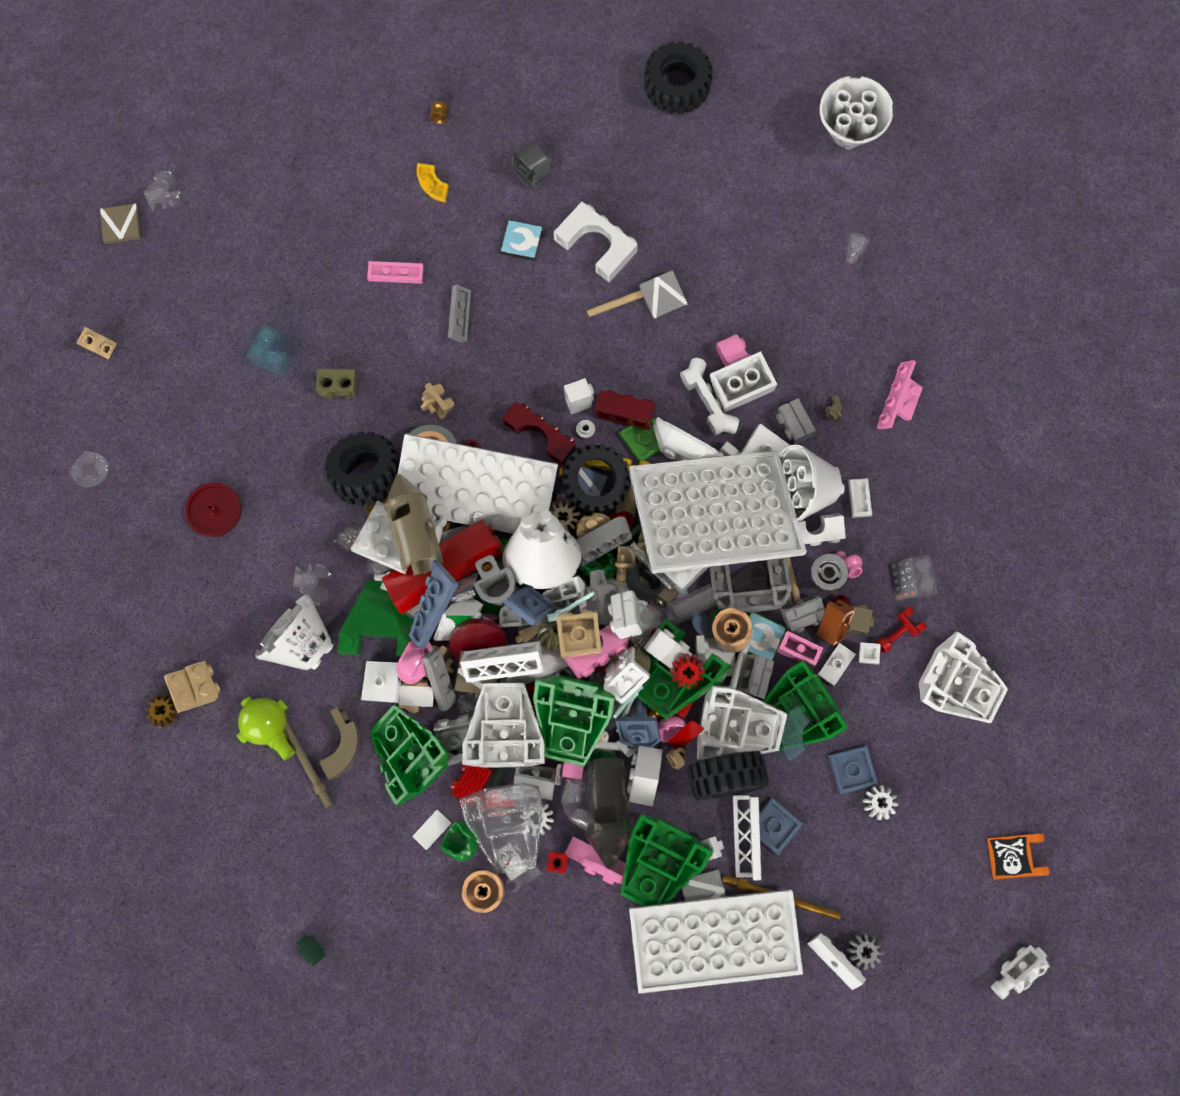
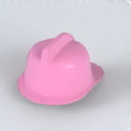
M412 640L407 644L397 664V674L403 682L408 684L416 683L427 674L422 658L433 650L429 642L425 648H418Z

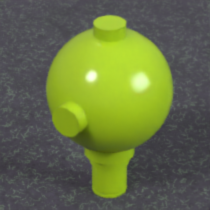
M251 696L241 702L243 708L238 717L240 731L236 735L243 744L249 741L256 745H268L271 749L277 751L284 761L292 757L295 751L288 743L287 735L284 733L287 721L285 710L288 708L284 701L280 699L276 702L273 699L264 697L252 699Z

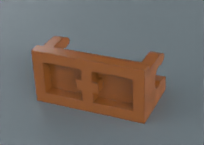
M837 600L836 604L829 602L816 635L833 646L844 640L856 608L841 600Z

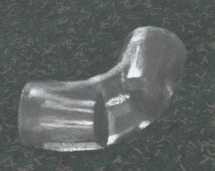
M567 778L561 798L563 811L569 821L588 832L594 822L596 813L585 808L581 802L586 785L576 779Z

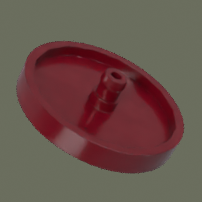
M207 483L198 487L191 493L185 506V516L190 527L206 537H219L230 532L239 522L242 512L241 501L238 495L230 487L221 483Z
M469 619L461 622L452 630L449 641L451 654L457 661L460 660L461 651L507 646L506 635L502 628L494 622L485 619Z

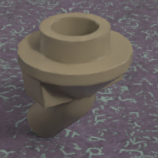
M839 396L832 397L833 406L827 407L825 412L827 418L831 421H840L842 419V406Z

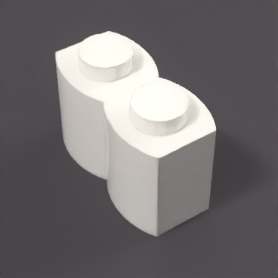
M658 628L644 646L650 654L670 669L675 668L672 665V661L679 662L678 655L685 659V653H688L691 657L692 654L688 651L690 647L682 640L678 643L673 639L675 635L666 628L664 631Z

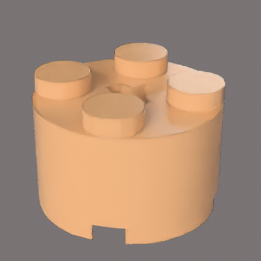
M734 608L724 609L717 614L712 625L714 640L724 652H740L752 641V623L749 616L743 611ZM733 628L736 632L732 633L729 629Z
M480 870L472 873L467 877L462 888V898L466 906L479 913H487L498 907L505 893L502 879L496 873L489 870ZM480 886L488 888L487 896L484 894L480 896Z

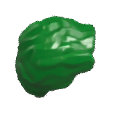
M607 552L580 567L579 570L589 579L591 571L604 570L605 578L611 579L617 572V567L614 566L617 560L611 552Z
M456 820L444 836L440 848L456 861H467L474 856L480 844L479 834L471 825Z

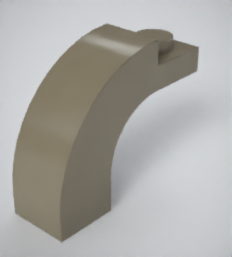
M338 707L330 712L341 733L340 745L332 755L320 761L328 780L339 777L352 766L358 756L361 743L357 722L351 721L348 723L347 721L350 720L345 710L341 711Z

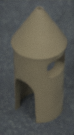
M397 474L387 497L384 510L388 515L402 571L411 565L414 575L425 574L433 570L430 567L432 560L443 564V558L427 503L428 498L405 477Z

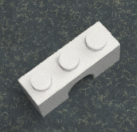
M840 513L820 515V526L813 532L807 531L804 520L798 522L804 544L816 546L821 545V542L824 541L837 543L840 542V539L846 538L844 516Z

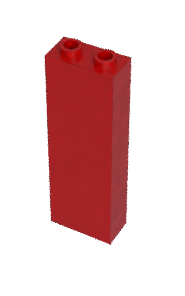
M482 519L439 544L443 558L442 566L458 582L477 571L475 563L478 560L492 555L494 559L501 557L503 553L500 547L503 545L497 536L493 538V535L496 533L491 525L486 526ZM410 565L406 574L394 570L381 578L393 604L401 614L420 604L421 595H425L428 586L425 584L427 576H431L432 571L414 575Z

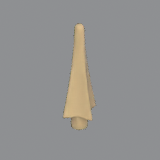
M547 619L534 627L528 626L519 631V635L515 637L517 643L520 644L523 641L527 643L539 632L540 625L546 622Z

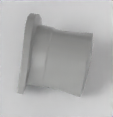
M825 554L818 557L811 568L812 583L821 591L837 590L844 585L848 578L846 563L835 554Z

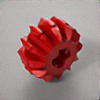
M685 653V659L678 655L679 662L672 661V665L675 668L670 669V673L675 674L672 680L674 682L678 681V686L680 687L685 683L686 688H690V683L692 682L694 686H697L696 679L703 680V676L700 674L705 672V669L701 667L703 665L702 660L697 661L696 655L690 658L688 653ZM690 667L691 671H689V674H685V672L683 671H686L685 668Z

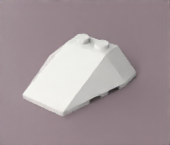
M955 632L936 648L919 681L921 701L935 711L992 723L1008 688L996 672L990 669L986 663L987 660L975 649V644L959 632Z
M524 683L483 684L466 737L463 741V765L491 768L528 767L544 764V741Z
M713 685L705 695L699 725L704 730L697 737V759L703 760L743 751H760L762 754L779 751L787 713L734 688Z

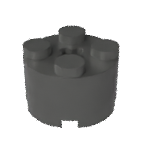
M536 142L528 144L511 157L512 166L516 165L517 176L527 186L532 185L534 187L551 174L550 164H552V160L549 155L543 153Z

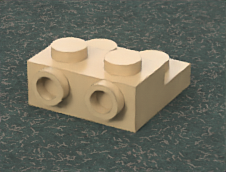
M588 610L582 611L577 615L563 613L557 617L561 658L602 654L597 612L592 613V611Z
M205 661L186 666L185 669L164 676L177 713L217 700L220 687L217 682L213 683L211 678L213 676V669L210 664L206 665Z

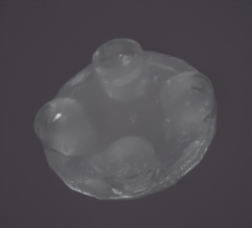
M85 451L76 459L73 466L69 469V473L77 485L84 488H92L104 481L108 474L109 466L107 460L102 455Z

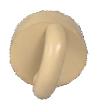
M672 749L666 754V758L673 768L679 770L685 765V749Z

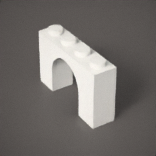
M581 202L554 231V240L569 250L585 233L599 232L609 239L611 246L596 263V273L610 283L637 253L638 244L634 238L626 236L618 226H613L609 223L605 216H600L596 213L591 205Z

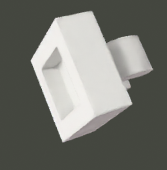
M860 642L859 663L879 665L880 644Z
M716 836L701 840L703 844L713 851L709 860L722 856L720 850L724 849L722 841L717 842Z

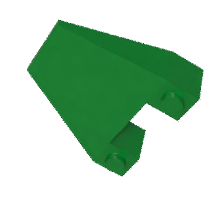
M368 580L339 632L337 652L340 655L361 656L363 636L398 638L396 656L400 659L407 644L412 640L409 634L415 617L407 611L403 614L398 611L388 591L380 588L383 581Z
M666 619L658 627L662 631L665 628L675 635L673 639L678 643L686 633ZM712 653L703 665L705 672L700 674L703 676V680L696 679L697 686H694L692 682L690 683V688H686L685 683L681 687L678 686V681L674 682L672 680L675 674L670 673V668L650 654L651 661L648 670L650 678L642 684L643 689L638 692L637 698L663 718L668 719L709 692L713 685H720L733 666ZM690 667L685 668L686 671L683 670L685 674H689V671H691Z

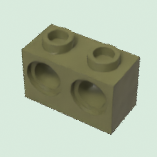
M355 369L317 370L316 391L319 396L325 399H332L333 396H340L342 399L357 397L358 375ZM327 382H332L329 387H324ZM350 382L348 387L343 388L345 383Z

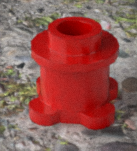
M550 852L548 854V865L546 866L547 871L560 874L565 873L568 856L565 853ZM555 859L561 860L560 866L554 865Z

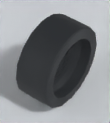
M639 562L626 574V584L629 590L634 591L636 597L640 600L650 601L664 589V580L661 573L652 574L650 563ZM639 574L648 580L651 589L642 583Z

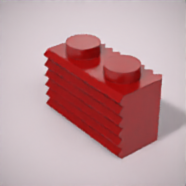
M463 765L461 768L463 774L460 779L456 778L450 787L453 790L451 794L474 806L493 771L489 768Z

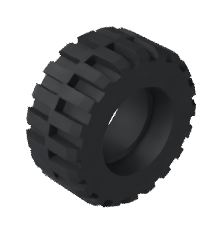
M674 41L669 42L666 46L664 44L659 46L658 50H654L651 53V57L648 58L645 67L644 89L648 99H651V103L654 106L658 105L659 110L664 111L665 109L670 114H673V112L683 114L684 111L690 113L694 107L698 109L702 102L706 101L711 88L712 64L708 60L709 57L706 53L702 54V49L693 47L694 44L689 42L684 44L683 41H678V43H674ZM672 70H682L690 74L694 80L687 85L675 86L666 82L662 76Z
M357 432L356 435L350 434L347 435V438L340 439L338 444L330 449L331 453L327 454L326 462L324 463L325 474L334 493L342 501L351 505L356 503L357 506H364V504L372 505L378 500L380 502L384 500V497L389 495L400 464L392 443L387 438H384L383 435H375L374 432ZM377 462V465L364 475H350L351 471L362 463Z
M743 751L715 756L691 763L687 769L692 796L695 800L717 799L763 789L769 783L764 756L760 751Z

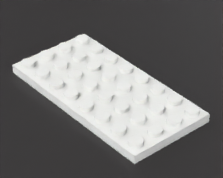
M405 434L398 474L405 477L427 496L431 517L435 515L440 519L441 515H444L447 521L473 525L483 519L486 526L490 524L493 530L514 534L523 517L543 510L549 511L558 464Z
M792 889L629 908L639 993L803 974Z

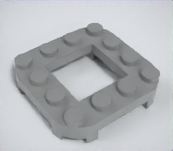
M787 557L767 560L771 588L768 590L733 593L729 564L709 567L713 600L719 611L734 608L744 613L776 610L785 606L792 590Z

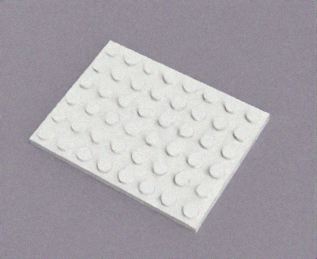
M778 451L629 467L652 574L803 556L806 553Z

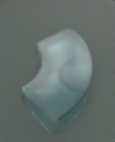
M798 705L788 714L782 735L783 749L789 761H792L807 749L803 742V732L810 720Z

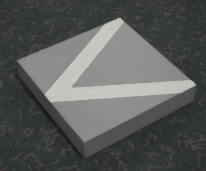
M673 270L639 285L653 319L687 305Z
M719 869L696 875L689 881V884L682 887L685 901L726 897Z

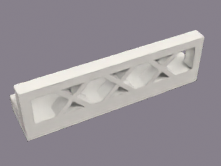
M541 641L464 651L460 662L466 682L544 672L541 659ZM536 659L538 666L530 667L525 663L528 660ZM513 662L519 667L512 670L506 665ZM495 665L500 669L498 672H492L487 667ZM468 668H476L480 670V673L470 675Z
M733 795L736 877H752L753 880H761L758 795ZM737 800H749V808L745 813L738 809ZM743 818L750 823V828L745 834L738 828V823ZM744 838L751 843V848L746 854L739 849V843ZM745 858L751 863L752 872H740V864Z

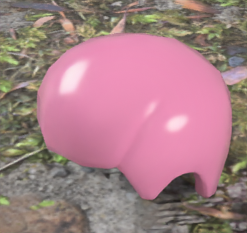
M675 715L668 719L662 718L658 722L661 736L660 741L668 742L686 726L685 721Z

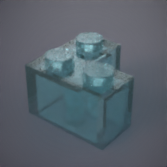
M263 324L246 355L251 364L281 377H285L292 364L289 355L279 351L284 341L281 332Z

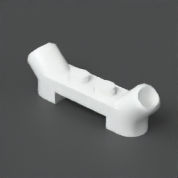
M700 358L691 359L688 369L680 372V376L688 391L693 388L697 390L708 409L710 416L707 418V424L715 436L722 432L736 433L740 421L739 418L722 412L719 400L715 399L712 395L711 386L703 380L706 362Z

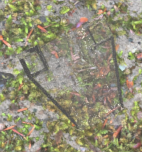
M527 783L485 788L460 798L464 821L477 839L479 846L496 874L536 868L543 812L539 786Z

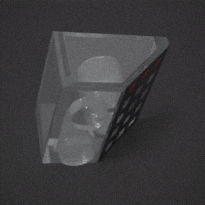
M931 555L911 557L887 564L894 602L933 597L938 593Z

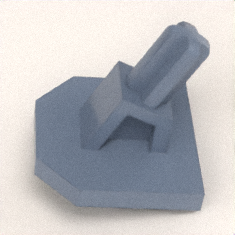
M636 697L635 714H632V717H616L615 722L620 740L632 748H639V746L652 748L660 742L661 738L656 717L647 716V705Z

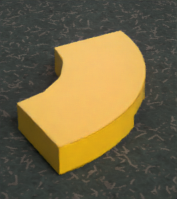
M417 163V177L422 189L433 199L446 203L449 184L443 183L437 178L435 165Z

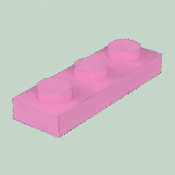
M369 261L367 279L368 281L423 284L424 265L422 263Z

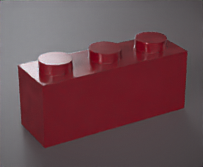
M601 390L594 411L598 419L649 431L656 408L655 402L649 399H638L628 394L621 395L611 390Z

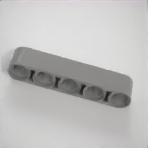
M617 517L576 540L581 550V564H579L578 568L632 538V533L625 517Z

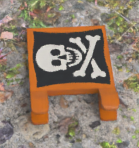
M1029 834L987 838L993 880L1049 875L1048 867L1033 868L1030 843L1044 842V835Z

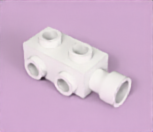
M1031 945L1027 948L1022 947L1012 962L1006 961L1003 964L1002 971L1000 972L1003 979L996 981L991 986L992 990L1003 1000L1009 995V991L1012 988L1019 994L1023 990L1028 989L1032 982L1038 976H1042L1049 967L1046 960L1047 955L1039 947L1036 949Z

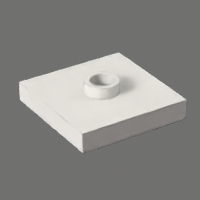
M759 424L740 455L778 451L780 454L784 448L790 445L762 424Z
M366 661L361 700L398 703L401 679L397 674L398 663Z

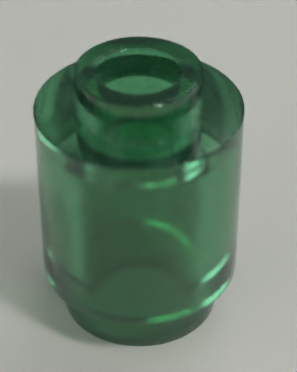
M305 935L297 942L299 946L296 950L313 967L326 956L323 952L324 948L313 935L309 937Z

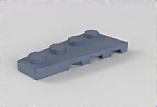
M432 560L430 567L433 570L431 576H427L425 584L428 586L425 595H421L419 602L421 609L415 615L409 637L418 648H425L459 585L439 561Z

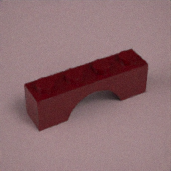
M515 401L502 418L503 424L517 434L527 430H534L543 434L548 441L547 456L562 467L568 457L576 450L575 441L570 436H564L559 433L560 430L556 426L548 425L541 415H535L530 412V408L524 403L519 404Z

